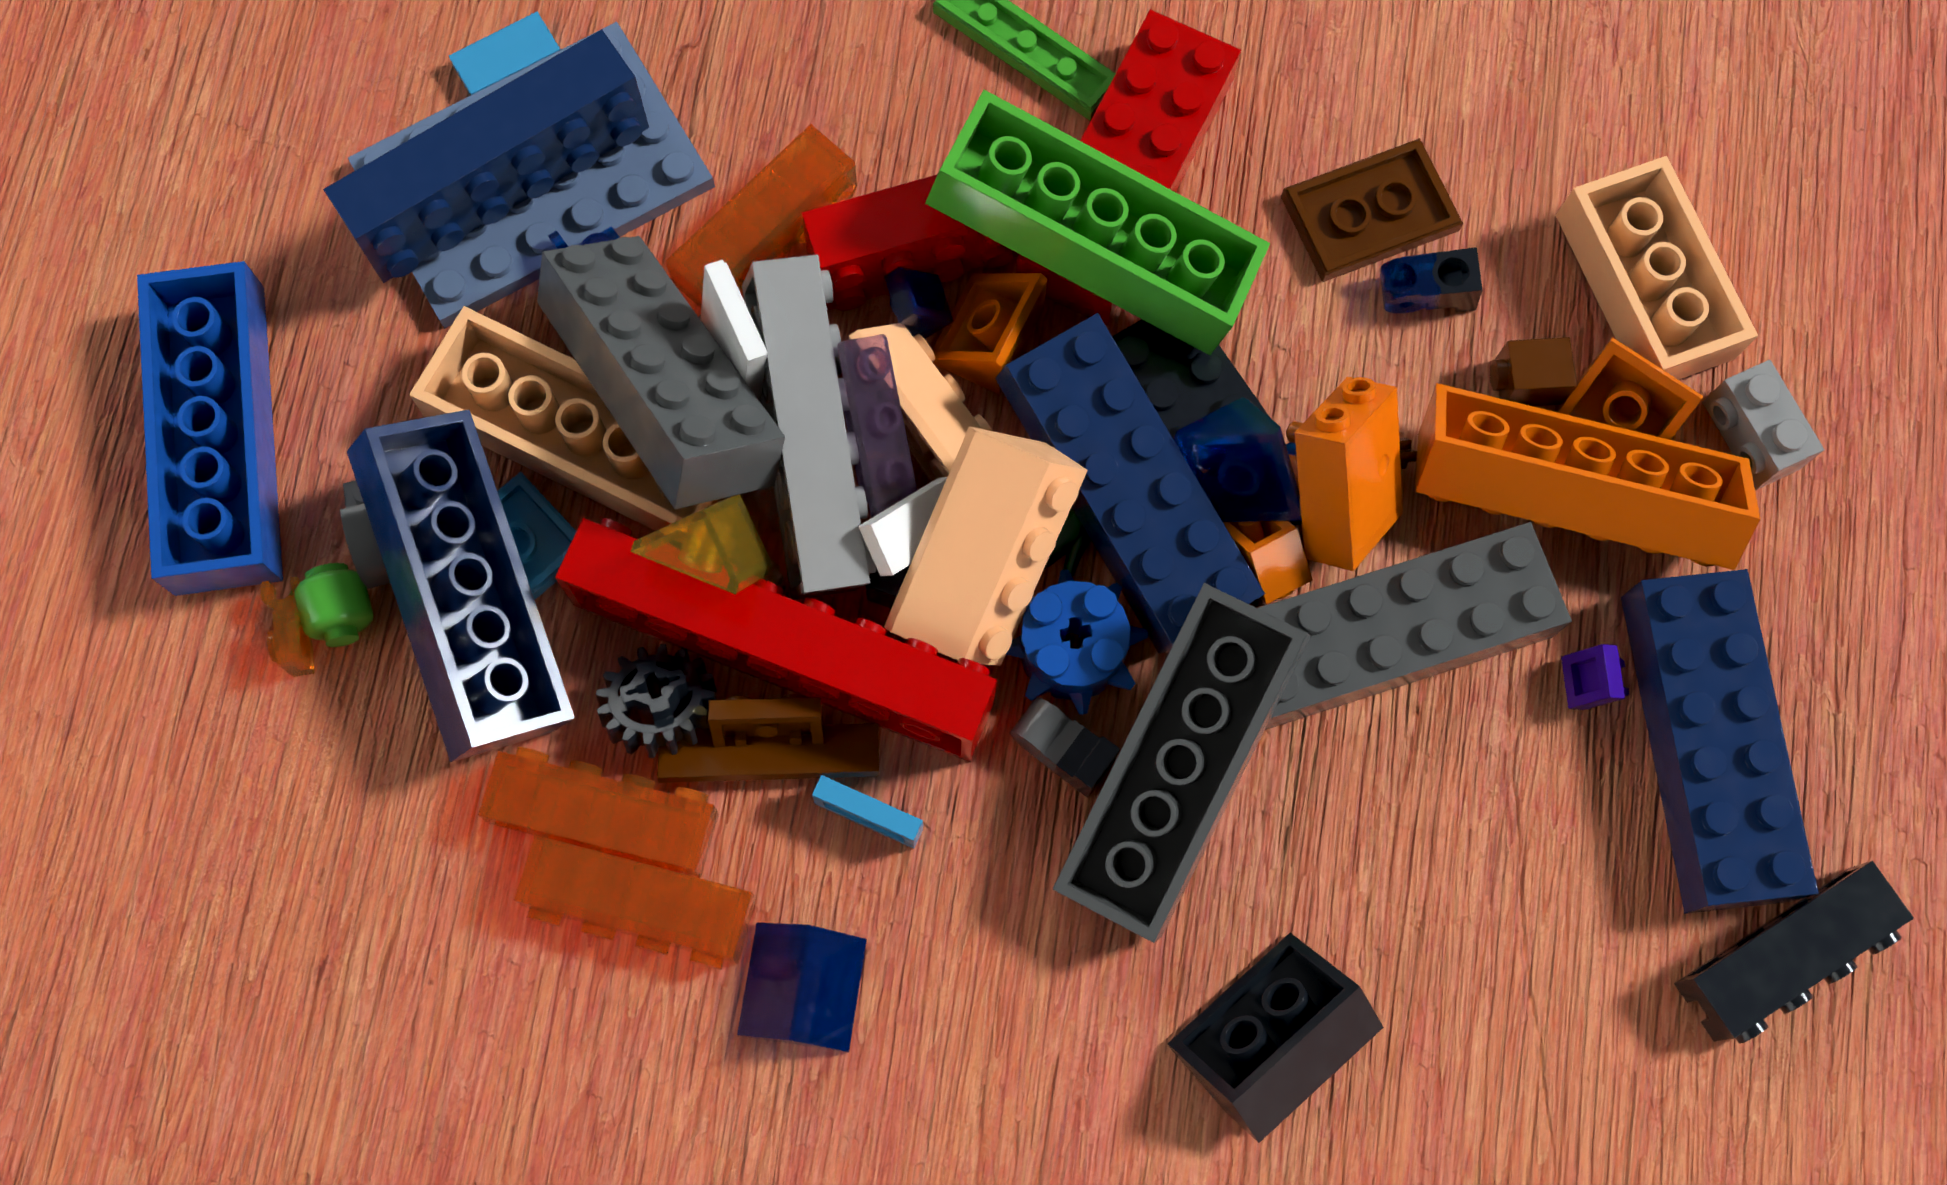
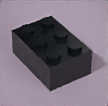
M1143 319L1112 336L1198 481L1263 442L1272 419L1220 345L1216 347L1211 355H1208Z

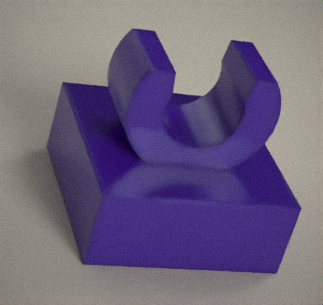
M1600 644L1561 656L1568 709L1585 710L1625 699L1629 695V688L1623 687L1621 668L1625 667V661L1619 657L1617 645Z

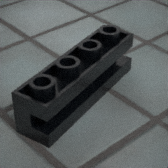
M1873 861L1848 868L1819 887V894L1801 899L1674 983L1687 1003L1698 1001L1708 1017L1701 1021V1024L1713 1041L1735 1038L1741 1044L1756 1037L1768 1028L1764 1018L1779 1008L1783 1014L1799 1008L1813 998L1809 988L1825 979L1827 984H1831L1844 978L1858 967L1853 960L1866 950H1869L1872 955L1879 953L1902 938L1897 930L1914 919V917Z

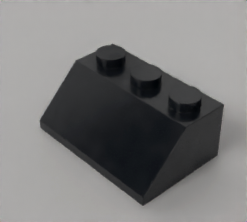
M1289 933L1167 1044L1222 1109L1260 1143L1384 1027L1358 984L1292 933Z

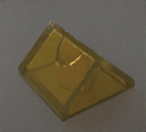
M740 494L731 496L635 540L631 552L733 594L740 592L768 575L772 567L769 555Z

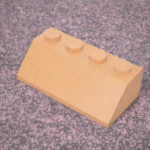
M903 323L860 329L849 335L852 376L930 482L937 478L948 477L968 427L992 431L987 421L980 414L975 417L971 415L962 403L965 400V396L957 381L950 374L942 376L933 364L935 356L927 341L920 334L913 337Z
M969 426L884 627L903 638H915L934 646L939 653L953 659L965 658L980 664L1001 666L1006 653L1011 647L1013 637L1025 610L1033 597L1034 590L1049 556L1055 548L1057 538L1069 511L1076 501L1078 491L1088 470L1046 442Z

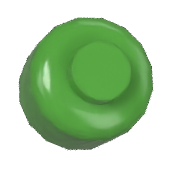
M328 563L308 570L304 574L305 579L298 584L294 592L305 635L316 640H325L328 647H341L358 641V633L372 623L374 616L367 586L361 581L358 573L354 570H349L348 565L344 563Z

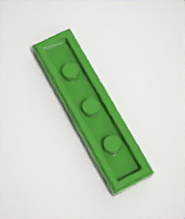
M936 0L933 3L934 14L1091 121L1116 73L1009 0Z

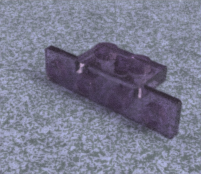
M884 334L839 342L837 345L850 410L844 411L848 432L855 433L859 453V463L855 465L858 485L864 488L871 518L917 491L888 340Z

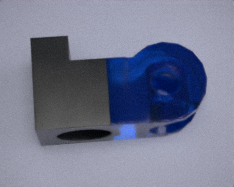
M1477 247L1396 258L1384 263L1379 269L1384 309L1390 313H1409L1424 308L1432 310L1455 307V312L1475 311L1483 291Z

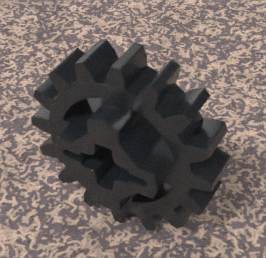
M660 644L656 655H648L645 648L640 647L637 649V660L631 662L623 656L617 659L621 669L619 673L605 671L603 678L607 688L596 690V697L600 706L597 712L602 727L607 729L610 741L615 744L623 740L627 753L632 755L640 746H645L648 757L654 758L658 748L666 746L671 755H675L678 753V741L684 739L692 745L698 742L695 733L696 728L710 730L708 721L709 700H717L712 673H707L704 660L701 657L690 662L686 648L682 647L672 656L668 654L666 644Z

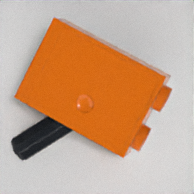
M1346 377L1304 423L1293 421L1288 425L1286 437L1289 442L1295 443L1296 456L1288 454L1282 459L1280 464L1282 474L1291 477L1290 486L1292 490L1300 493L1306 559L1349 571H1354L1403 514L1401 469H1406L1408 462L1417 461V451L1411 450L1412 440L1399 438L1397 387L1376 383L1365 377Z

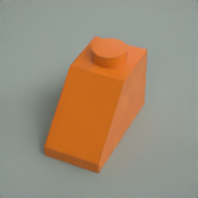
M1246 488L1213 505L1265 592L1260 599L1266 605L1291 595L1297 588L1313 581L1298 529L1252 491Z

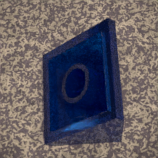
M1245 396L1177 430L1174 436L1176 445L1222 522L1302 521L1300 493L1281 427Z
M757 922L737 1035L849 1052L867 939L808 924Z

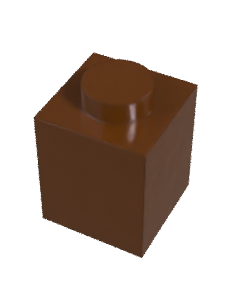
M1570 337L1507 341L1495 360H1492L1490 364V384L1492 389L1499 391L1500 399L1529 406L1562 405L1577 387Z

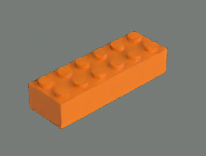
M1436 383L1418 433L1416 492L1428 495L1437 501H1454L1478 507L1494 515L1507 514L1531 520L1543 527H1560L1584 533L1596 540H1613L1637 546L1649 553H1666L1690 559L1701 566H1719L1731 570L1736 569L1761 519L1748 458Z

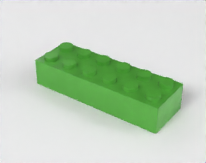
M986 90L982 91L940 168L925 203L1208 355L1213 353L1233 327L1270 245L1269 242Z

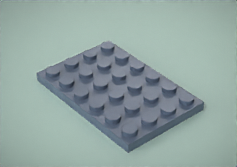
M618 22L602 30L636 77L649 128L643 131L641 136L633 143L623 147L617 146L600 156L589 169L582 172H573L554 183L553 187L543 196L528 198L511 208L508 214L500 221L490 225L484 224L465 235L463 240L454 248L438 251L419 262L412 273L444 329L453 324L463 306L477 312L540 278L542 251L566 248L571 245H585L615 240L715 187L712 175ZM587 37L348 157L354 171Z

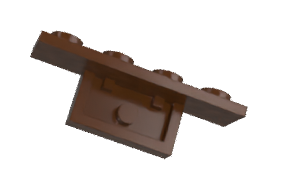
M789 694L778 699H752L747 696H732L725 700H709L708 721L710 730L696 728L695 733L698 742L695 745L682 739L677 742V754L671 755L666 746L659 747L658 783L820 778L821 775L828 778L879 777L878 723L824 725L821 697L808 698L800 694Z

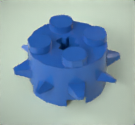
M1061 570L1058 584L1049 586L1035 597H1032L1023 615L1021 635L1012 640L1011 647L1006 655L1021 659L1025 674L1030 679L1025 693L1027 699L1033 701L1037 697L1050 692L1051 696L1057 699L1072 700L1079 714H1087L1091 697L1099 695L1107 685L1131 690L1136 683L1126 668L1124 661L1129 646L1148 638V632L1146 629L1130 626L1124 607L1118 602L1122 586L1114 583L1106 588L1103 585H1095L1091 582L1074 581L1069 570ZM1073 633L1078 634L1079 638L1083 637L1082 647L1080 649L1070 648V641L1062 642L1066 639L1067 634Z

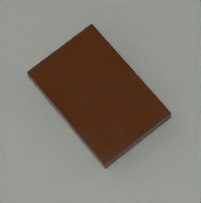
M1420 138L1286 187L1281 194V199L1322 283L1458 232L1463 225Z

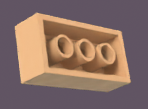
M1667 156L1572 189L1557 212L1556 218L1617 341L1679 380L1735 360L1758 337Z

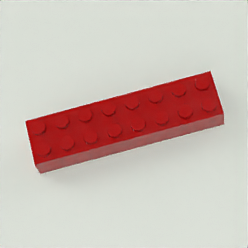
M585 518L582 519L555 576L575 607L676 647H684L689 652L793 693L804 695L808 698L821 697V704L869 723H878L879 727L971 762L995 701L997 679L988 676L990 670L984 665L965 658H959L958 663L937 656L938 650L934 646L915 638H907L906 643L885 636L887 630L884 627L864 618H856L854 623L834 616L835 610L831 606L819 600L805 598L803 603L783 596L784 590L770 581L754 578L752 583L741 580L732 576L733 570L730 567L716 560L703 558L700 564L681 556L683 551L665 540L652 538L649 544L631 537L632 531L628 527L616 521L603 518L600 524Z

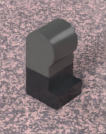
M1039 697L1033 700L1010 731L1011 736L1020 746L1087 798L1114 763L1120 751L1119 747L1105 737L1099 738L1076 720L1072 721L1056 706Z

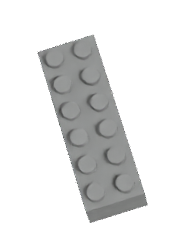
M818 254L752 262L742 284L744 302L768 352L760 402L785 435L775 486L773 488L791 599L798 600L855 591L870 583L869 573L876 572V565L858 527L861 525L860 519L867 518V500L863 486L855 487L852 465L859 463V451L855 433L846 432L843 411L850 410V394L846 378H838L835 357L841 356L842 346L838 325L829 324L826 303L833 302L831 276L829 270L821 271Z

